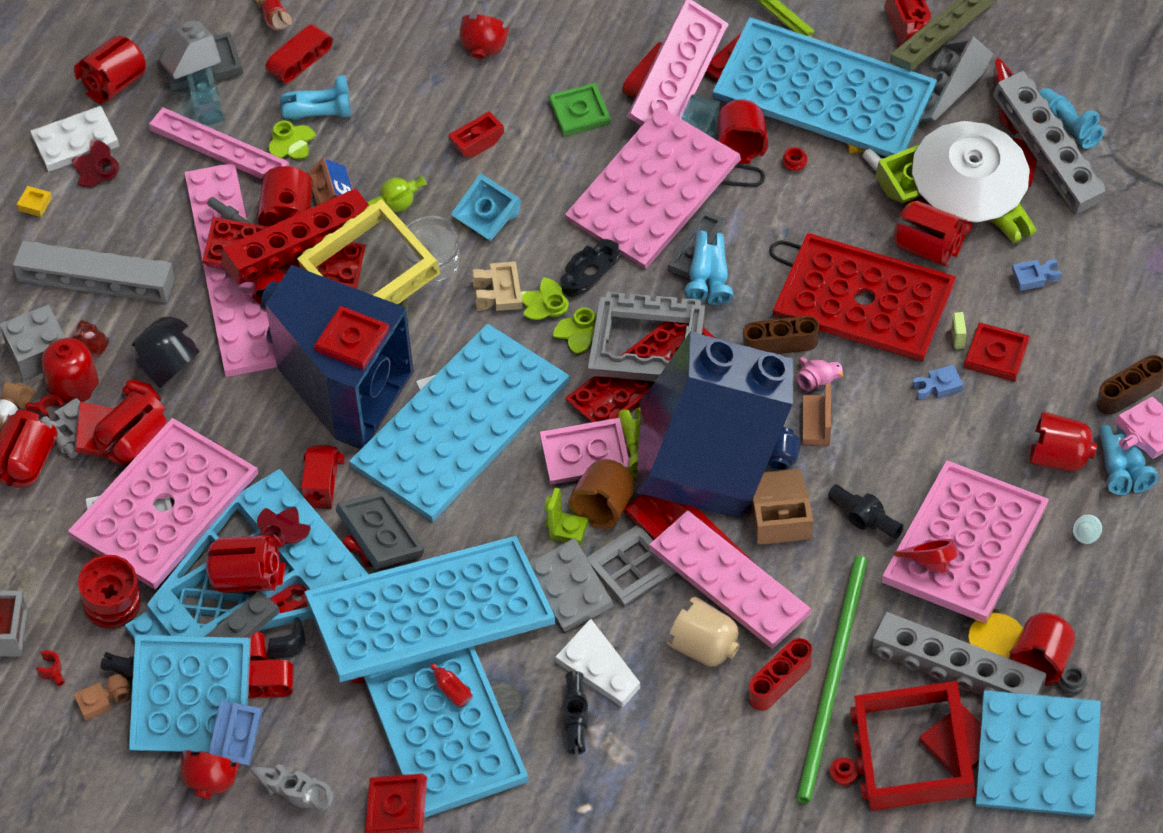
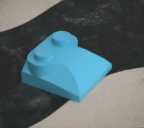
M480 173L451 215L491 241L507 221L513 220L518 216L522 201L519 197Z

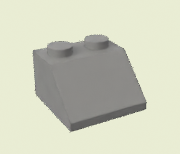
M189 21L184 23L181 28L175 30L160 62L174 79L218 64L221 60L213 35L200 21Z

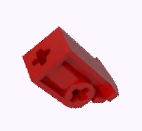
M885 0L884 8L899 41L897 45L899 48L929 23L931 13L925 0Z
M332 445L309 447L303 456L305 463L301 488L303 497L312 508L332 509L338 464H345V456L338 451L337 447Z

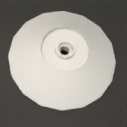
M961 121L942 125L924 137L914 153L912 175L919 194L931 206L965 218L967 221L982 222L1000 218L1018 206L1028 189L1029 166L1022 149L1008 134L988 124Z

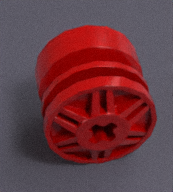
M117 555L95 557L83 566L78 577V588L85 616L94 625L102 628L115 629L132 621L139 612L141 604L138 579L134 567L126 559Z

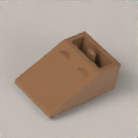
M801 469L764 472L750 503L757 545L812 539L813 517Z

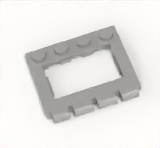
M606 292V297H600L588 375L656 381L669 363L664 357L651 356L646 359L638 357L637 354L625 353L622 356H613L610 352H606L612 325L611 317L689 323L686 329V338L690 331L702 334L705 306L701 305L700 299L682 298V304H679L676 297L656 296V300L651 301V295L630 294L629 299H625V293Z

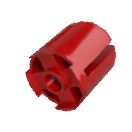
M122 35L114 36L76 63L74 74L76 81L81 79L83 85L88 90L85 94L91 100L102 104L104 101H110L139 80L145 73L146 61L144 54L136 43Z
M920 201L910 202L902 209L899 217L914 226L943 236L944 239L942 240L896 222L894 228L896 246L901 250L949 268L950 266L947 262L951 256L957 258L964 242L965 236L961 234L963 222L968 224L967 219Z
M134 390L107 414L94 429L93 438L102 454L118 441L112 449L113 452L107 458L117 465L128 466L167 424L166 418L163 415V412L166 410L165 407L150 393L144 396L135 393L136 390Z
M17 410L13 415L8 414L0 430L1 483L7 486L13 485L15 488H27L38 480L58 438V431L53 424L49 428L46 424L37 420L38 414L26 410Z
M273 534L225 537L213 542L207 553L206 572L215 590L221 593L274 591L276 585H282L285 576V563H280L278 547L282 546L279 538Z

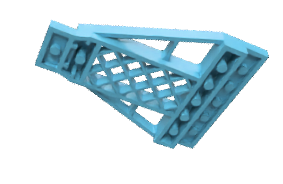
M278 469L239 494L198 540L148 602V611L125 624V628L134 641L135 635L205 637L253 596L246 594V592L239 594L208 590L210 580L206 572V563L185 575L211 542L219 539L217 536L218 532L236 510L242 514L256 531L250 536L260 535L261 530L257 525V518L264 508H268L275 514H278L295 506L299 513V524H306L311 527L309 535L303 541L297 544H285L282 548L278 549L280 562L285 563V576L283 584L276 585L274 591H260L268 598L292 585L300 584L305 586L307 590H312L369 574L286 475ZM203 584L202 589H195ZM186 596L200 597L198 606L184 605ZM205 598L218 599L217 608L203 607ZM225 600L238 602V605L230 610L223 609ZM309 607L281 614L278 613L259 631L294 623L295 617L300 618L301 621L313 617ZM189 613L196 614L195 619ZM201 615L215 616L214 620L208 624L199 623Z

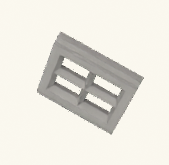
M638 525L586 557L599 580L624 607L677 573L650 551L649 544L653 540ZM640 542L648 552L631 562L623 551ZM619 555L627 565L610 576L602 565ZM652 555L661 566L644 576L637 569L636 565ZM631 569L639 577V580L623 590L614 579Z

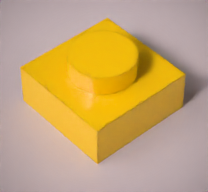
M27 186L17 203L18 211L42 217L52 200L51 192Z

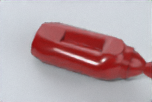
M435 663L430 665V669L434 670V678L438 688L453 704L462 707L472 699L471 691L453 672L437 667Z

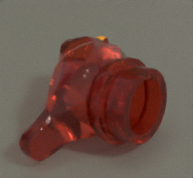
M84 320L78 322L76 326L77 335L72 338L85 343L91 354L100 356L106 350L109 338L103 332H99L96 325Z

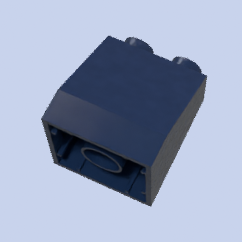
M291 265L280 283L271 281L266 286L261 298V310L267 312L269 320L266 339L268 343L273 344L277 368L336 440L362 449L373 438L414 372L406 307ZM340 306L389 324L388 333L364 370L315 351V343Z
M690 331L641 401L637 493L739 518L753 500L793 405V359Z

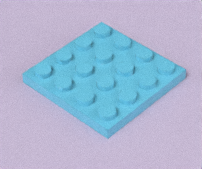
M135 635L129 750L165 752L191 750L192 752L209 753L220 701L224 700L248 706L251 639Z
M984 690L976 806L1094 817L1101 701Z

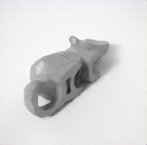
M278 764L275 770L261 767H253L251 769V772L260 784L266 788L269 796L277 793L294 806L300 808H311L314 806L318 811H325L332 804L333 793L331 788L325 782L317 781L316 778L311 779L303 772L296 771L294 774H290L281 764ZM318 787L326 791V799L321 801Z

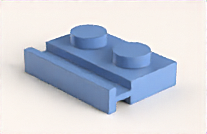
M221 700L209 754L231 759L233 763L238 762L239 764L250 766L263 709Z

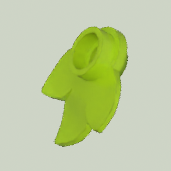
M279 121L272 129L273 140L269 144V151L272 155L281 159L286 155L295 160L306 159L309 155L307 142L314 139L316 133L305 125L294 126L289 121Z
M544 277L540 284V291L521 292L522 303L527 307L523 315L529 319L542 320L548 316L560 317L568 311V300L562 294L561 286L554 280Z
M586 307L576 310L572 318L563 319L557 324L553 332L554 338L568 339V346L574 354L586 352L593 342L597 315L593 310Z

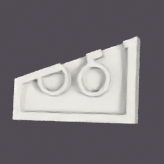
M592 619L582 627L556 656L557 664L569 672L573 671L575 676L576 671L582 672L585 683L622 708L640 689L638 679Z

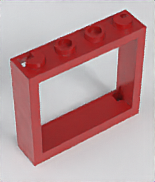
M957 681L854 695L855 707H850L852 724H858L859 732H853L856 750L862 749L863 756L857 758L859 774H865L866 783H861L863 800L869 799L871 811L976 796ZM948 702L960 777L876 788L865 713Z

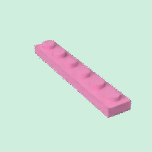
M164 107L149 123L150 131L225 164H235L237 169L260 179L271 168L290 166L288 161Z

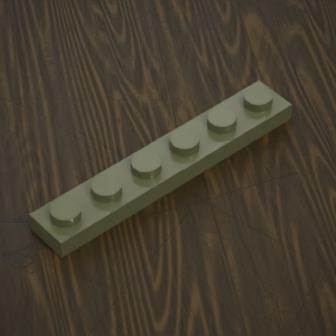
M956 0L891 53L890 62L912 71L997 0Z

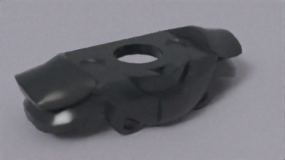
M603 239L594 248L585 246L583 251L577 252L571 258V261L567 263L565 267L566 274L560 278L562 291L567 296L575 297L581 292L588 290L616 263L622 254L618 243L609 239ZM595 266L599 268L598 272L593 275L584 273L588 267Z

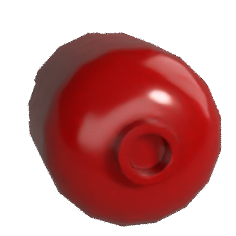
M736 99L721 108L717 117L718 141L740 154L741 160L737 164L751 163V159L759 155L760 157L764 156L768 149V135L765 116L760 106L746 99Z
M62 338L52 342L44 350L42 370L47 392L58 395L62 401H66V404L75 398L80 402L90 399L92 397L91 393L99 385V377L92 354L85 343L78 339Z
M1041 412L1035 432L1040 433L1037 445H1031L1029 463L1067 472H1076L1086 465L1088 458L1094 459L1097 443L1092 442L1093 434L1086 423L1050 412Z
M1052 613L1033 615L1027 620L1013 644L1009 659L1047 673L1045 685L1056 684L1062 676L1076 642L1075 632L1072 626L1059 615Z

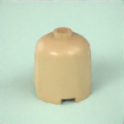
M697 597L691 598L689 602L692 606L688 612L684 609L681 610L670 631L674 639L673 641L669 640L667 645L709 667L718 666L727 658L732 659L740 644L736 643L738 639L736 623L730 617Z

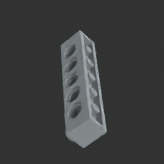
M1022 71L998 82L993 94L994 98L1073 214L1077 215L1100 204L1106 192L1103 181L1097 178L1091 170L1089 161L1083 158L1078 151L1076 142L1067 135L1061 120L1054 116L1048 101L1042 98L1037 91L1034 81L1028 78L1026 73Z
M886 612L873 638L872 653L881 659L892 660L904 665L909 670L923 672L937 681H957L958 688L963 691H971L982 696L984 690L1041 695L1044 689L1047 674L1045 672ZM906 643L909 646H902L900 644ZM931 653V654H934V655H936V656H928V655H926V654ZM953 664H960L962 666L956 667ZM980 674H986L989 677H982ZM1011 684V685H1014V686H1016V687L1011 688V687H1008V686H1006V685Z

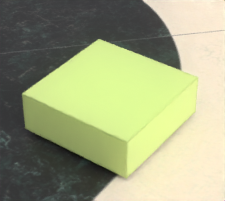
M963 312L954 313L952 316L951 332L955 350L965 349L967 333Z

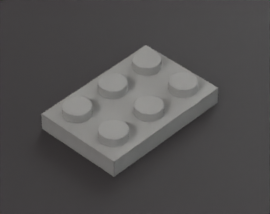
M575 538L530 562L546 599L565 633L614 606Z

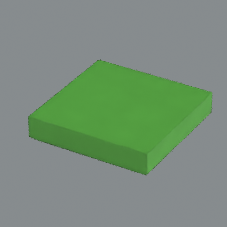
M596 83L548 95V101L563 137L611 125L610 115Z

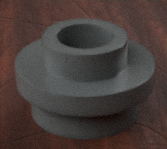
M1071 665L1065 668L1058 684L1063 691L1075 694L1081 692L1086 687L1087 677L1080 667ZM1073 679L1076 683L1069 682L1068 680Z

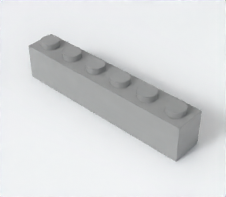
M22 241L13 264L17 281L162 303H167L175 281L172 263L141 259L135 256H121L114 253H100L87 249L80 250L65 246L46 245L39 242Z

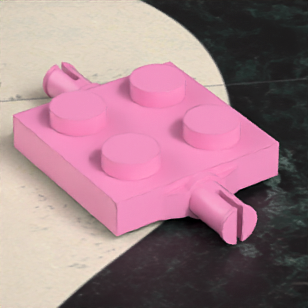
M1152 396L1120 414L1115 423L1127 436L1119 441L1120 448L1123 447L1122 450H1127L1136 445L1154 459L1163 454V406Z

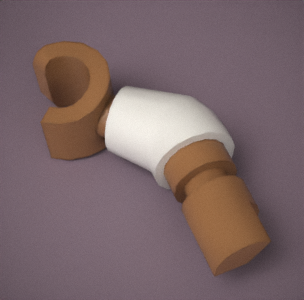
M6 381L0 400V430L8 414L13 415L18 408L26 409L27 402L32 403L35 390L31 386L20 382L13 384Z

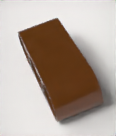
M811 316L751 322L743 328L742 345L776 354L813 350L818 345L819 323Z
M1157 355L1147 356L1102 382L1097 399L1098 409L1104 414H1115L1159 389L1163 384V358Z

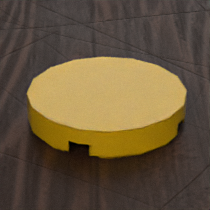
M991 613L987 623L978 620L974 621L970 627L968 643L1009 659L1010 650L1022 627L1015 619L1006 614Z

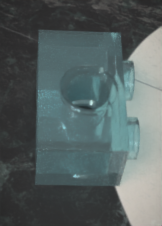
M211 66L188 74L187 78L193 106L199 123L207 126L225 121L218 86Z
M691 94L681 119L714 138V130L717 127V117L720 112V101Z

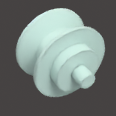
M1093 515L1079 517L1073 526L1074 536L1084 544L1095 542L1102 533L1100 520Z

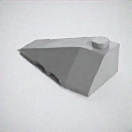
M974 36L950 40L939 47L930 67L933 70L932 78L937 80V84L920 123L935 121L988 69L993 53Z

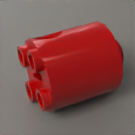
M278 166L265 172L261 183L258 225L270 227L310 209L313 190L311 177L303 170L291 166Z

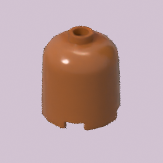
M601 459L595 461L587 468L573 489L568 500L570 509L576 516H583L592 521L591 526L594 528H612L620 520L633 494L635 483L631 472L615 460Z

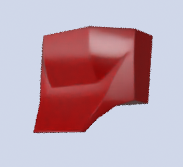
M488 111L448 134V138L463 156L475 157L497 143L504 134V126Z

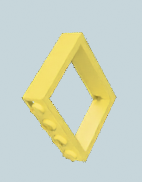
M382 199L375 204L369 205L364 212L353 219H349L343 227L325 236L320 243L313 248L305 250L297 258L301 269L322 276L316 269L318 265L385 219L418 255L421 261L373 294L374 296L399 304L441 274L437 260Z

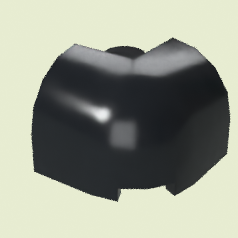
M171 316L161 317L154 321L131 344L135 347L139 356L136 362L159 388L167 383L200 352L194 341L183 333L189 325L181 319Z

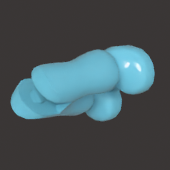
M697 231L689 271L691 282L685 286L684 291L686 298L700 299L702 303L708 295V304L711 305L725 304L733 300L734 291L731 287L725 285L728 269L725 258L724 235L722 233H715L713 243L710 245L707 244V232ZM706 280H707L708 283H709V293H708V288H707V285H706Z
M1109 425L1099 426L1098 430L1104 452L1105 467L1109 475L1107 479L1109 491L1116 495H1126L1130 492L1131 487H1133L1135 493H1141L1153 487L1158 482L1159 476L1155 468L1145 466V457L1140 448L1133 445L1127 450H1122L1123 447L1120 448L1119 441L1127 437L1125 432L1117 425V435H1113Z

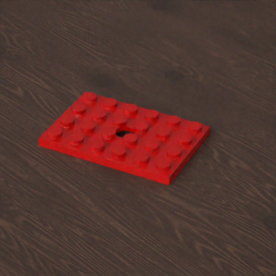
M807 232L775 304L773 317L783 319L811 316L818 321L819 331L924 362L956 283V276ZM867 291L873 295L874 301L871 304L862 305L855 300L854 296Z

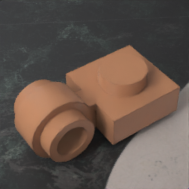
M119 674L111 676L107 680L106 689L104 690L99 682L74 693L85 721L112 710L109 701L122 703L130 698L131 687L125 677Z

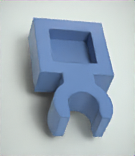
M1038 260L1013 264L1012 273L1019 291L1045 286L1046 279L1049 281L1060 280L1061 270L1052 271V269H1057V260H1048L1044 265H1040Z
M954 365L929 371L928 378L917 377L912 382L913 389L918 387L924 388L918 390L917 398L919 400L928 398L930 393L934 392L937 398L963 391V383Z

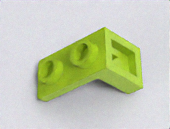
M555 488L552 497H547L544 506V512L548 513L545 527L549 528V539L567 543L575 538L579 546H581L589 520L585 517L563 513L561 489Z

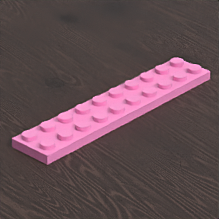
M232 163L185 172L202 261L212 217L221 218V214L207 205L210 197H215L226 206H232L239 211L241 217L246 219L236 167ZM203 263L225 376L230 377L277 367L273 344L268 343L266 339L269 327L267 312L262 311L261 304L256 303L252 298L255 280L237 285L226 270L208 267Z

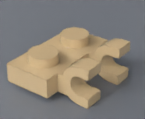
M516 261L491 263L490 270L473 269L474 279H472L473 290H476L477 311L487 310L492 305H495L496 311L522 309ZM489 284H492L493 290H482Z

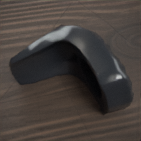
M295 617V627L292 634L269 639L267 654L272 659L292 657L306 646L305 633L300 618Z

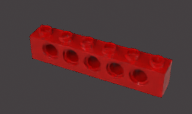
M356 188L223 247L221 264L237 285L251 282L262 274L273 272L291 261H297V258L305 250L313 248L325 236L343 227L349 219H353L364 212L369 204Z

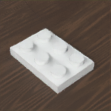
M101 106L30 131L48 172L72 164V159L75 157L90 154L89 145L92 139L106 143L110 149L119 147L118 139Z

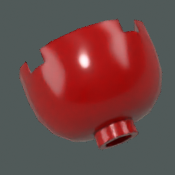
M470 14L463 16L459 29V39L463 47L471 53L472 57L485 59L486 56L495 55L504 48L509 32L508 26L506 28L503 27L504 22L477 14L476 19H469Z
M191 750L183 751L180 774L184 784L194 790V796L211 799L212 794H222L228 791L234 784L239 769L238 762L230 766L231 759L204 752H199L197 757L191 756Z

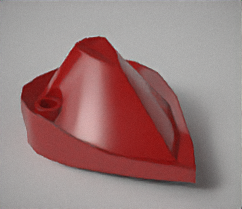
M952 539L929 541L894 552L895 557L909 558L926 569L939 573L947 572L950 562L959 555Z

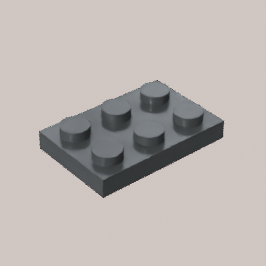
M231 32L213 36L221 60L220 63L174 79L164 68L170 90L174 91L243 74L242 65ZM166 48L159 49L160 58Z
M385 491L337 504L336 512L375 569L422 557L425 550Z

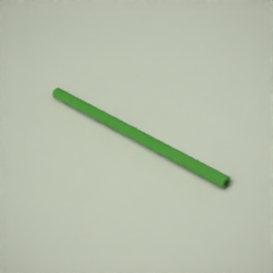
M855 556L797 793V801L804 804L811 802L868 562L863 556Z

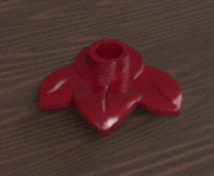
M92 139L90 141V154L72 159L75 169L81 174L77 183L83 187H94L102 180H111L119 172V163L111 156L110 147L99 140ZM111 166L107 172H104L105 167Z
M295 506L278 514H275L268 508H264L257 518V525L261 530L260 535H276L282 543V546L278 547V549L282 548L285 544H297L303 541L311 531L309 525L299 524V513Z

